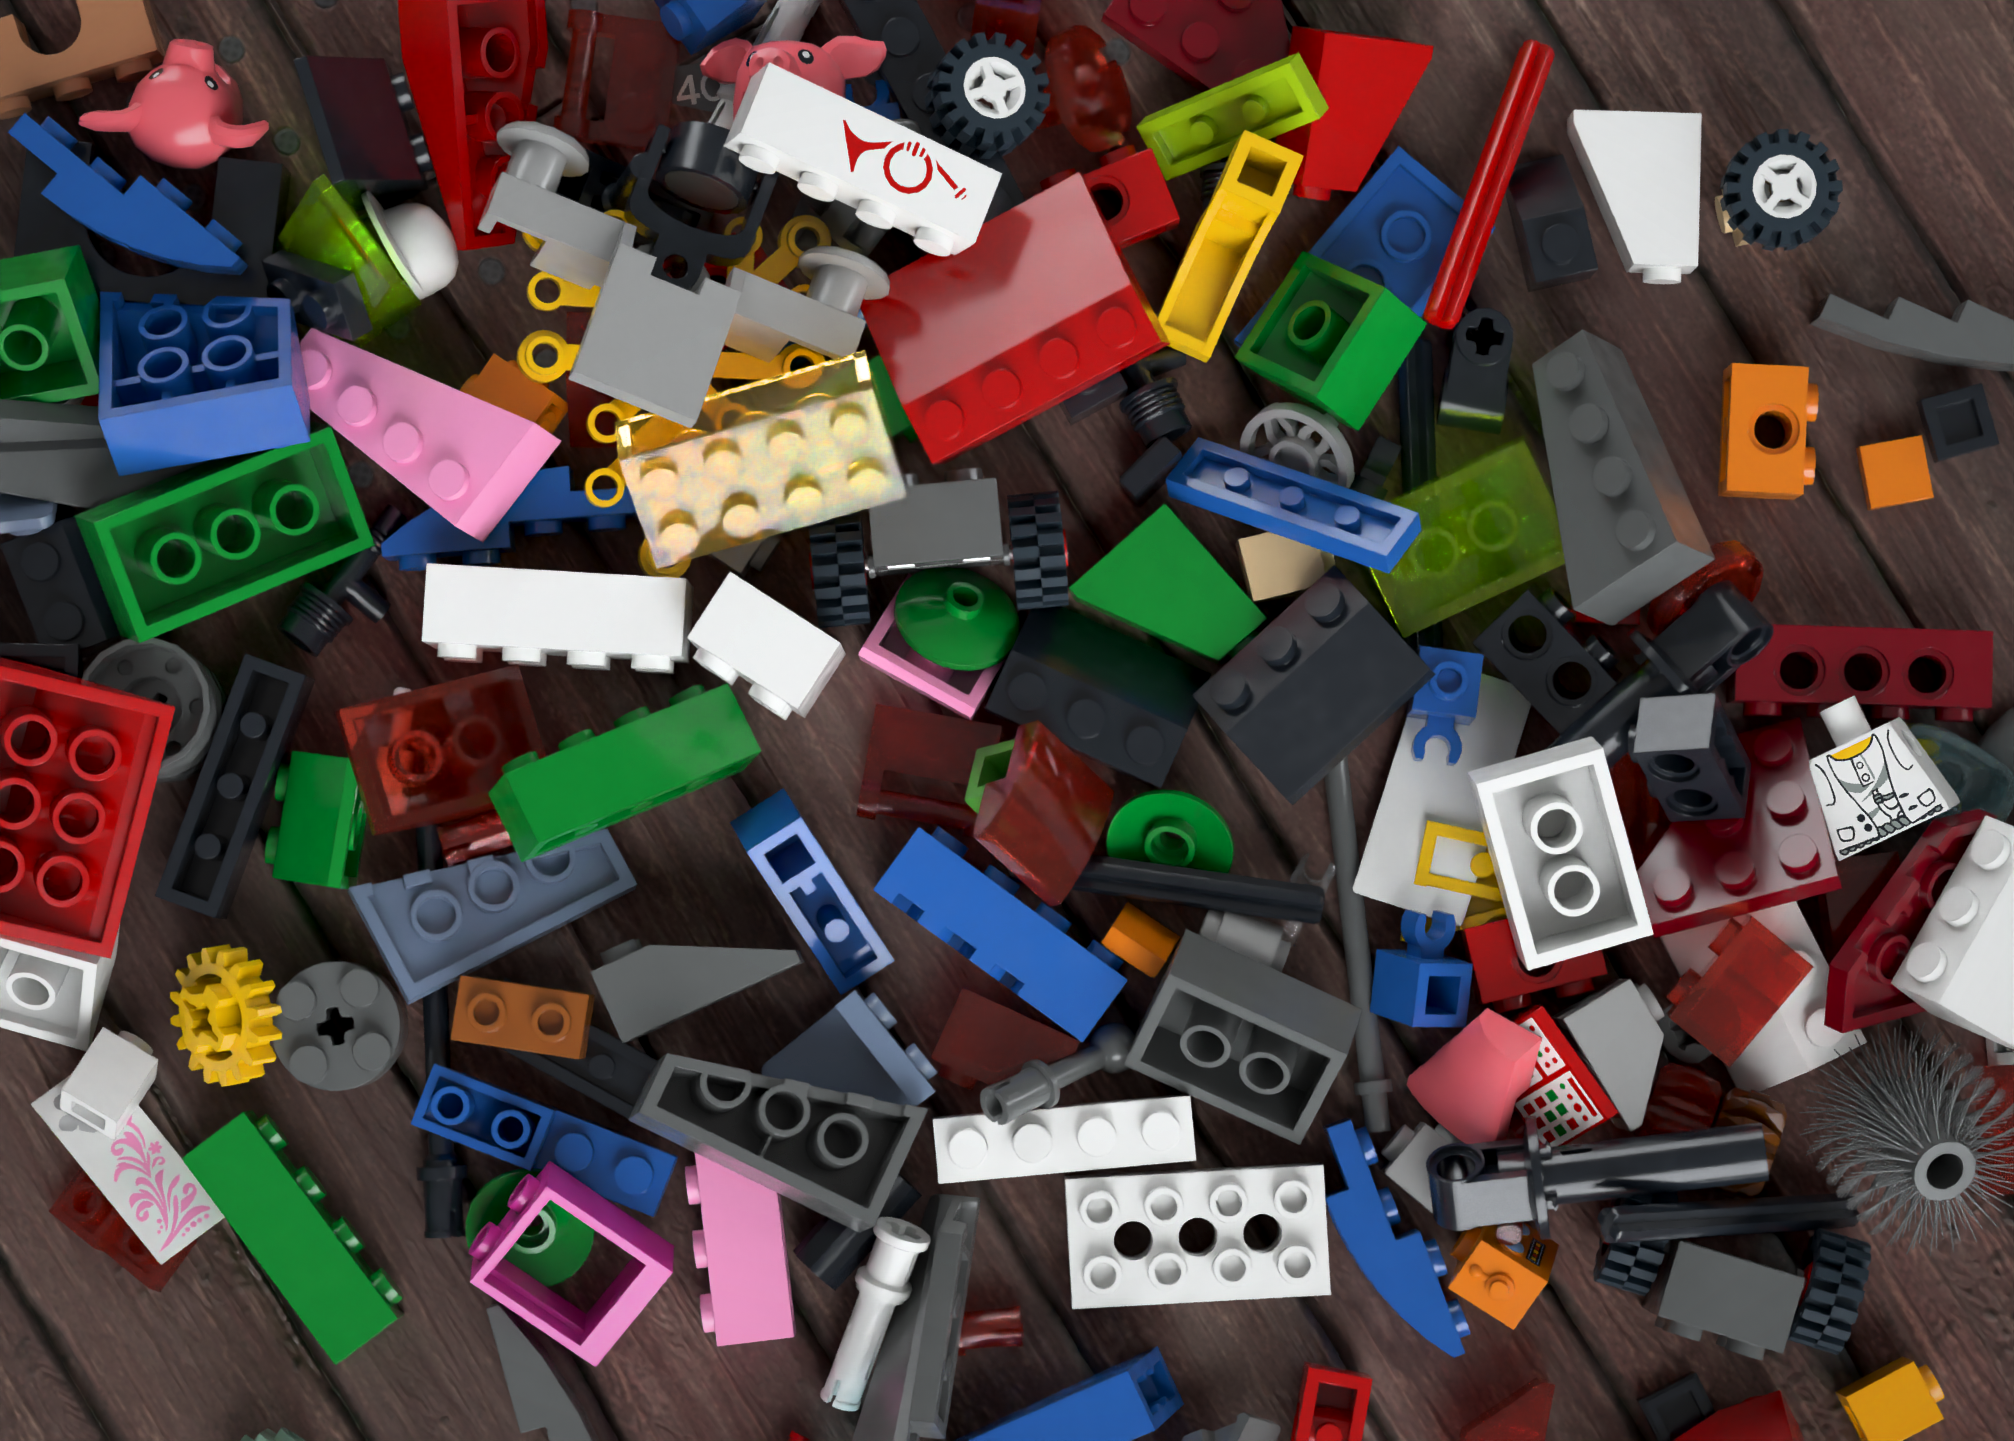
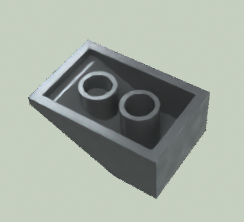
M634 938L599 954L604 966L590 973L622 1043L640 1038L804 963L805 960L800 950L648 945L643 948L640 940H635Z

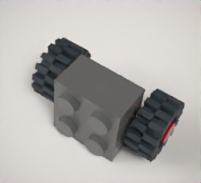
M982 468L945 471L944 482L919 484L918 474L880 477V488L867 489L873 555H867V560L865 558L860 509L809 513L810 573L812 590L815 591L819 628L871 623L867 572H869V578L871 579L876 578V575L917 573L928 568H973L1003 565V563L1004 566H1010V559H1012L1017 610L1069 605L1066 567H1068L1065 528L1062 529L1058 491L1007 495L1011 546H1009L1008 543H1002L996 477L983 479Z
M1678 1191L1615 1198L1611 1200V1208L1627 1205L1677 1203ZM1817 1228L1814 1231V1236H1811L1808 1241L1807 1251L1804 1250L1800 1269L1797 1268L1793 1274L1682 1239L1607 1243L1600 1237V1247L1596 1253L1593 1280L1645 1296L1642 1308L1657 1315L1654 1326L1663 1328L1662 1330L1696 1341H1700L1703 1330L1718 1334L1717 1345L1741 1355L1763 1360L1765 1349L1783 1354L1787 1340L1838 1354L1844 1348L1845 1340L1848 1341L1850 1337L1852 1323L1855 1324L1858 1316L1859 1302H1862L1865 1291H1863V1287L1869 1276L1867 1268L1871 1262V1245L1865 1241Z

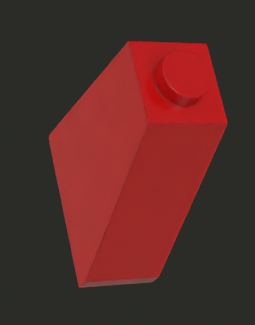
M1293 26L1288 56L1299 52L1329 109L1320 119L1276 136V144L1304 156L1292 183V195L1329 201L1331 189L1352 192L1358 190L1431 61L1434 46L1397 38Z

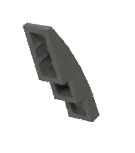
M1829 294L1820 301L1810 325L1868 347L1923 361L1994 371H2014V320L1970 300L1956 307L1950 320L1901 297L1888 304L1883 317L1833 294Z
M500 1302L486 1308L520 1433L546 1427L549 1441H600L584 1407L553 1359L515 1312Z

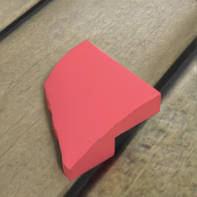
M1487 1008L1458 1035H1455L1428 1061L1409 1075L1406 1085L1421 1106L1439 1124L1465 1144L1506 1140L1516 1099L1530 1087L1542 1038Z

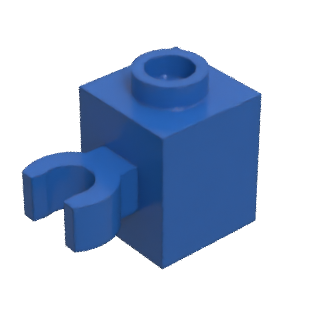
M1420 646L1415 653L1436 675L1407 702L1405 718L1426 720L1425 727L1413 739L1411 746L1412 758L1414 761H1422L1426 742L1432 738H1439L1448 747L1446 765L1454 766L1462 753V742L1460 736L1454 730V724L1470 725L1476 718L1484 654Z
M1406 909L1401 920V933L1404 940L1408 943L1407 950L1377 949L1370 1012L1411 1027H1466L1473 964L1444 955V948L1449 945L1455 934L1456 921L1454 915L1440 910H1433L1432 924L1426 933V914Z

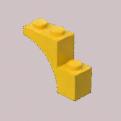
M1247 130L1243 131L1229 155L1208 207L1195 226L1158 313L1157 319L1170 342L1167 346L1205 363L1208 362L1249 270L1267 234L1281 212L1304 157L1303 155Z

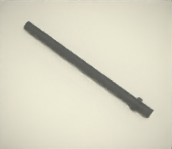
M1346 756L1324 777L1350 1003L1363 1009L1354 1034L1360 1082L1353 1083L1355 1096L1361 1095L1365 1127L1368 1133L1391 1130L1387 1092H1392L1393 1086L1392 1079H1385L1378 1015L1370 1012L1373 970L1364 896L1353 891L1360 867L1348 757Z

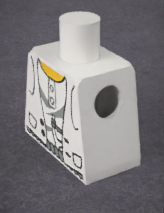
M1855 695L1819 712L1836 748L1809 760V766L1833 848L1839 861L1945 812L1960 803L1955 791L1900 717L1871 730Z

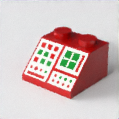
M1529 1005L1508 1019L1542 1038L1530 1087L1515 1102L1509 1129L1516 1139L1523 1138L1525 1118L1528 1116H1536L1539 1144H1545L1548 1141L1551 1147L1570 1143L1618 1113L1543 1006Z

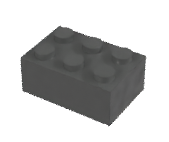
M1186 929L1140 1022L1124 1065L1300 1145L1348 1055L1363 1009Z

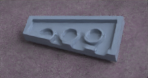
M603 829L524 862H521L517 852L495 857L489 855L467 860L465 864L434 871L427 869L405 874L402 878L377 884L370 882L349 887L348 894L407 1005L460 979V975H468L635 890L637 883L608 829Z

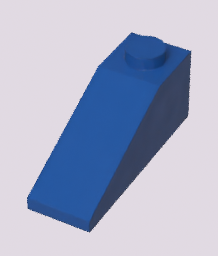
M784 788L730 822L747 854L841 995L895 961Z

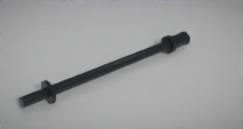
M413 726L414 788L399 789L398 794L400 799L415 801L418 872L427 869L434 871L443 869L440 800L455 797L456 787H440L438 726ZM448 985L423 997L426 1083L434 1064L451 1069ZM428 1131L429 1154L423 1160V1166L416 1167L417 1180L423 1181L424 1238L466 1236L463 1221L462 1179L468 1178V1165H461V1158L454 1153V1141Z

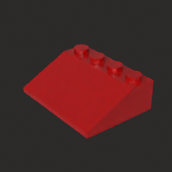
M1081 172L1070 176L982 224L975 244L959 254L938 256L929 253L888 275L890 280L889 294L881 299H863L860 307L901 405L932 464L945 465L1170 344Z
M0 657V934L111 959L175 711L174 705L43 667Z

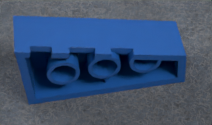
M939 826L932 835L918 827L873 890L1083 1043L1128 981L1117 972L1124 961L1094 939L1087 949L1082 947L1066 935V932L1072 926L1071 922L1043 902L1033 911L1014 897L1021 887L991 864L981 873L962 859L969 848Z

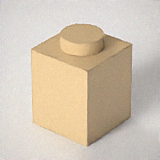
M1271 532L1241 538L1235 544L1247 594L1255 605L1304 593L1335 565L1333 554Z

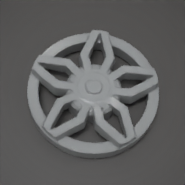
M1276 402L1256 414L1242 433L1240 441L1241 452L1258 458L1269 454V459L1264 460L1348 489L1355 477L1353 457L1349 445L1337 428L1339 423L1328 413L1323 415L1308 406L1298 403ZM1298 421L1305 424L1300 428V430L1298 426ZM1278 422L1286 430V435L1280 430ZM1264 424L1267 439L1270 442L1255 448L1256 434L1260 425ZM1317 431L1322 436L1321 442L1316 443L1310 438L1312 432ZM1331 447L1334 454H1325ZM1322 467H1327L1335 474L1328 473Z

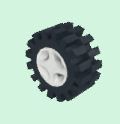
M985 32L974 34L968 42L965 38L962 39L944 56L935 67L936 70L929 77L926 87L932 89L925 96L926 108H935V112L931 115L929 121L933 129L943 124L947 131L941 139L948 146L955 138L962 142L958 152L969 156L975 149L980 150L979 159H991L997 151H999L1000 156L1011 153L1017 145L1020 146L1031 135L1046 115L1042 112L1049 106L1051 95L1043 93V90L1050 83L1047 72L1039 75L1036 74L1035 69L1041 64V60L1036 53L1026 60L1020 54L1026 47V44L1017 39L1010 47L1005 45L1007 34L996 32L990 40H986ZM984 99L987 102L992 103V109H990L988 105L983 104L981 101L978 102L977 100Z
M1777 129L1772 134H1767L1766 131L1757 135L1732 157L1726 166L1727 171L1721 179L1720 189H1723V198L1720 200L1722 211L1727 210L1730 216L1727 223L1733 231L1738 228L1744 234L1742 238L1750 245L1754 242L1763 244L1762 249L1773 251L1776 248H1784V251L1795 249L1800 244L1808 243L1829 225V221L1837 213L1841 203L1837 201L1838 195L1843 191L1842 180H1837L1836 172L1840 168L1836 159L1829 160L1825 154L1828 148L1821 141L1815 145L1809 141L1811 135L1800 131L1797 135L1789 134V129ZM1765 181H1767V182H1769V183L1771 184V189H1770V190H1771L1772 195H1770L1769 185H1768L1767 183H1765Z

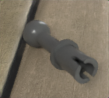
M1107 1023L1095 1030L1090 1038L1088 1047L1049 1066L1039 1059H1032L1024 1063L1018 1074L986 1087L981 1091L980 1103L984 1114L990 1121H998V1125H1005L1037 1107L1049 1109L1055 1106L1060 1097L1059 1089L1095 1071L1102 1070L1111 1074L1125 1072L1130 1069L1124 1063L1136 1034L1124 1024Z

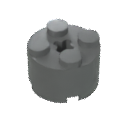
M325 962L306 968L294 976L279 991L275 1002L282 1009L280 1014L273 1016V1025L282 1032V1039L273 1040L275 1051L285 1068L298 1081L314 1088L342 1091L375 1082L397 1061L408 1037V1013L398 989L378 971L356 962ZM336 1008L339 1009L342 1017H352L354 1020V1029L345 1032V1043L340 1044V1039L337 1035H328L326 1030V1022L334 1019V1009Z

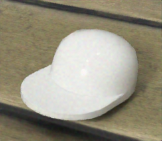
M366 191L361 194L368 215L396 268L419 300L446 287L455 277L459 261L454 237L444 220L433 209L420 203H404L384 210L371 192Z

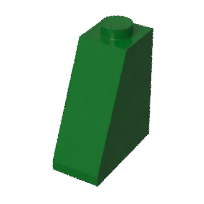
M1165 503L1068 589V593L1076 602L1215 664L1221 661L1227 654L1231 659L1259 634L1257 628L1267 619Z

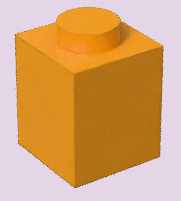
M1903 1356L1835 1392L1861 1441H1903L1944 1419L1936 1404L1944 1399V1394L1932 1371L1926 1364L1917 1368L1913 1360Z

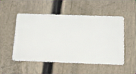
M1481 674L1476 718L1470 725L1454 724V730L1458 733L1462 742V753L1454 766L1446 765L1448 747L1439 738L1429 739L1425 744L1423 760L1414 761L1411 753L1412 742L1417 733L1425 727L1426 720L1406 718L1353 886L1355 893L1403 909L1415 910L1431 918L1433 910L1444 911L1454 915L1456 926L1463 924L1472 895L1427 885L1426 887L1415 885L1417 865L1427 820L1483 832L1467 772L1515 758L1531 703L1512 683ZM1437 836L1429 873L1476 883L1477 876L1471 871L1470 862L1476 854L1485 852L1487 847Z

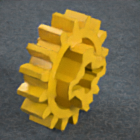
M230 944L202 948V952L189 954L186 957L188 967L177 969L175 973L179 983L182 985V989L170 992V999L179 1006V1014L170 1018L171 1025L181 1027L183 1036L180 1037L176 1045L178 1050L188 1049L192 1053L188 1067L191 1071L203 1069L204 1082L209 1084L220 1081L221 1087L249 1082L252 1078L262 1077L265 1074L263 1064L274 1062L276 1059V1054L270 1046V1041L282 1039V1032L273 1025V1016L280 1014L282 1009L280 1005L270 1002L269 994L275 987L274 981L263 982L260 978L263 962L260 959L248 961L247 948L238 947L231 949Z

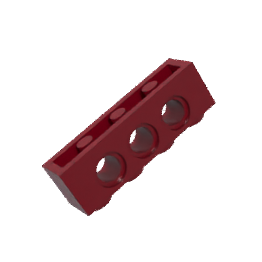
M1771 624L1774 632L1770 642L1755 658L1741 665L1727 678L1726 703L1743 704V715L1782 716V705L1807 706V717L1822 718L1819 712L1855 695L1860 707L1871 708L1870 719L1894 720L1900 717L1902 720H1909L1910 709H1934V721L1973 722V711L1992 708L1994 631ZM1788 654L1802 657L1809 665L1810 679L1803 689H1793L1787 686L1781 678L1780 665ZM1852 656L1866 659L1873 668L1874 679L1866 691L1853 689L1845 680V664ZM1916 658L1928 660L1936 669L1937 683L1929 693L1917 691L1909 681L1908 670Z

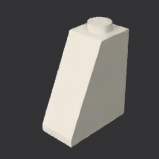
M1573 110L1567 119V134L1626 272L1643 273L1644 283H1681V274H1690L1698 267L1702 113Z

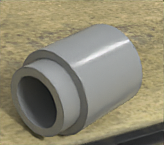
M1208 909L1198 933L1202 937L1279 972L1283 970L1291 947V943L1281 940L1283 926L1256 916Z

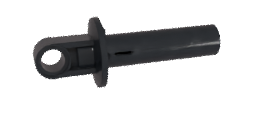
M1724 580L1710 586L1701 593L1691 607L1653 641L1633 627L1627 635L1642 651L1639 655L1634 654V660L1639 666L1544 750L1592 736L1603 747L1607 765L1610 769L1629 752L1628 731L1632 724H1637L1640 698L1711 693L1741 665L1755 658L1767 646L1773 636V626L1732 581Z
M1528 1116L1525 1118L1523 1138L1474 1144H1447L1434 1150L1426 1161L1433 1217L1440 1226L1453 1231H1465L1479 1226L1534 1220L1541 1240L1551 1239L1548 1209H1554L1556 1212L1558 1205L1769 1181L1766 1147L1761 1122L1551 1147L1548 1141L1545 1144H1539L1536 1116Z

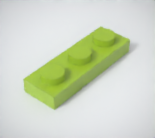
M1298 52L1145 116L1136 128L1147 148H1152L1165 180L1168 181L1229 156L1244 130L1268 140L1320 119L1329 109V106Z

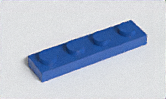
M1200 437L1196 439L1166 478L1169 497L1388 574L1421 532L1418 512Z

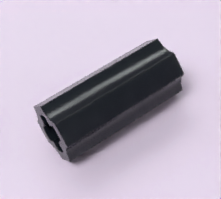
M900 1173L878 1218L892 1217L901 1219L922 1196ZM824 1216L793 1252L813 1273L836 1291L872 1251L877 1236L873 1232V1227L859 1233Z

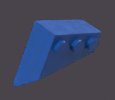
M100 292L98 420L119 477L311 442L310 398L294 310L290 299L216 296L206 305L180 304L177 294H154L151 303L125 302L122 292Z

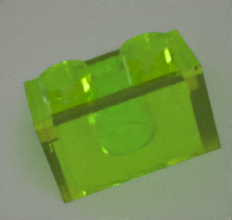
M322 174L315 179L278 239L288 252L354 272L373 330L354 340L362 348L421 305L422 302L414 294L351 205L326 175ZM334 335L339 340L344 339L342 337Z
M1525 434L1478 455L1387 501L1418 512L1421 532L1389 574L1371 567L1370 569L1402 637L1405 638L1565 564L1555 499Z

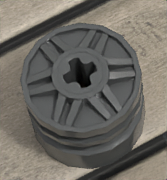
M151 638L142 643L125 639L102 651L84 671L82 679L175 706L156 784L184 781L201 772L228 701V696L217 675L178 645L157 638Z

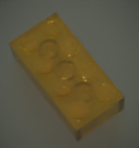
M865 350L708 395L705 397L697 422L692 428L651 412L614 422L619 463L656 569L907 497L899 456Z

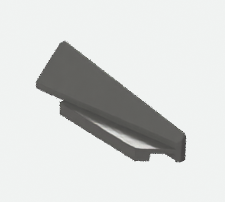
M0 399V493L92 509L211 460L119 477L98 420L99 406Z
M934 1194L930 1197L920 1228L930 1236L931 1241L928 1249L924 1252H919L909 1279V1283L912 1285L910 1297L903 1304L896 1305L852 1441H919L920 1437L945 1439L981 1203L979 1197Z

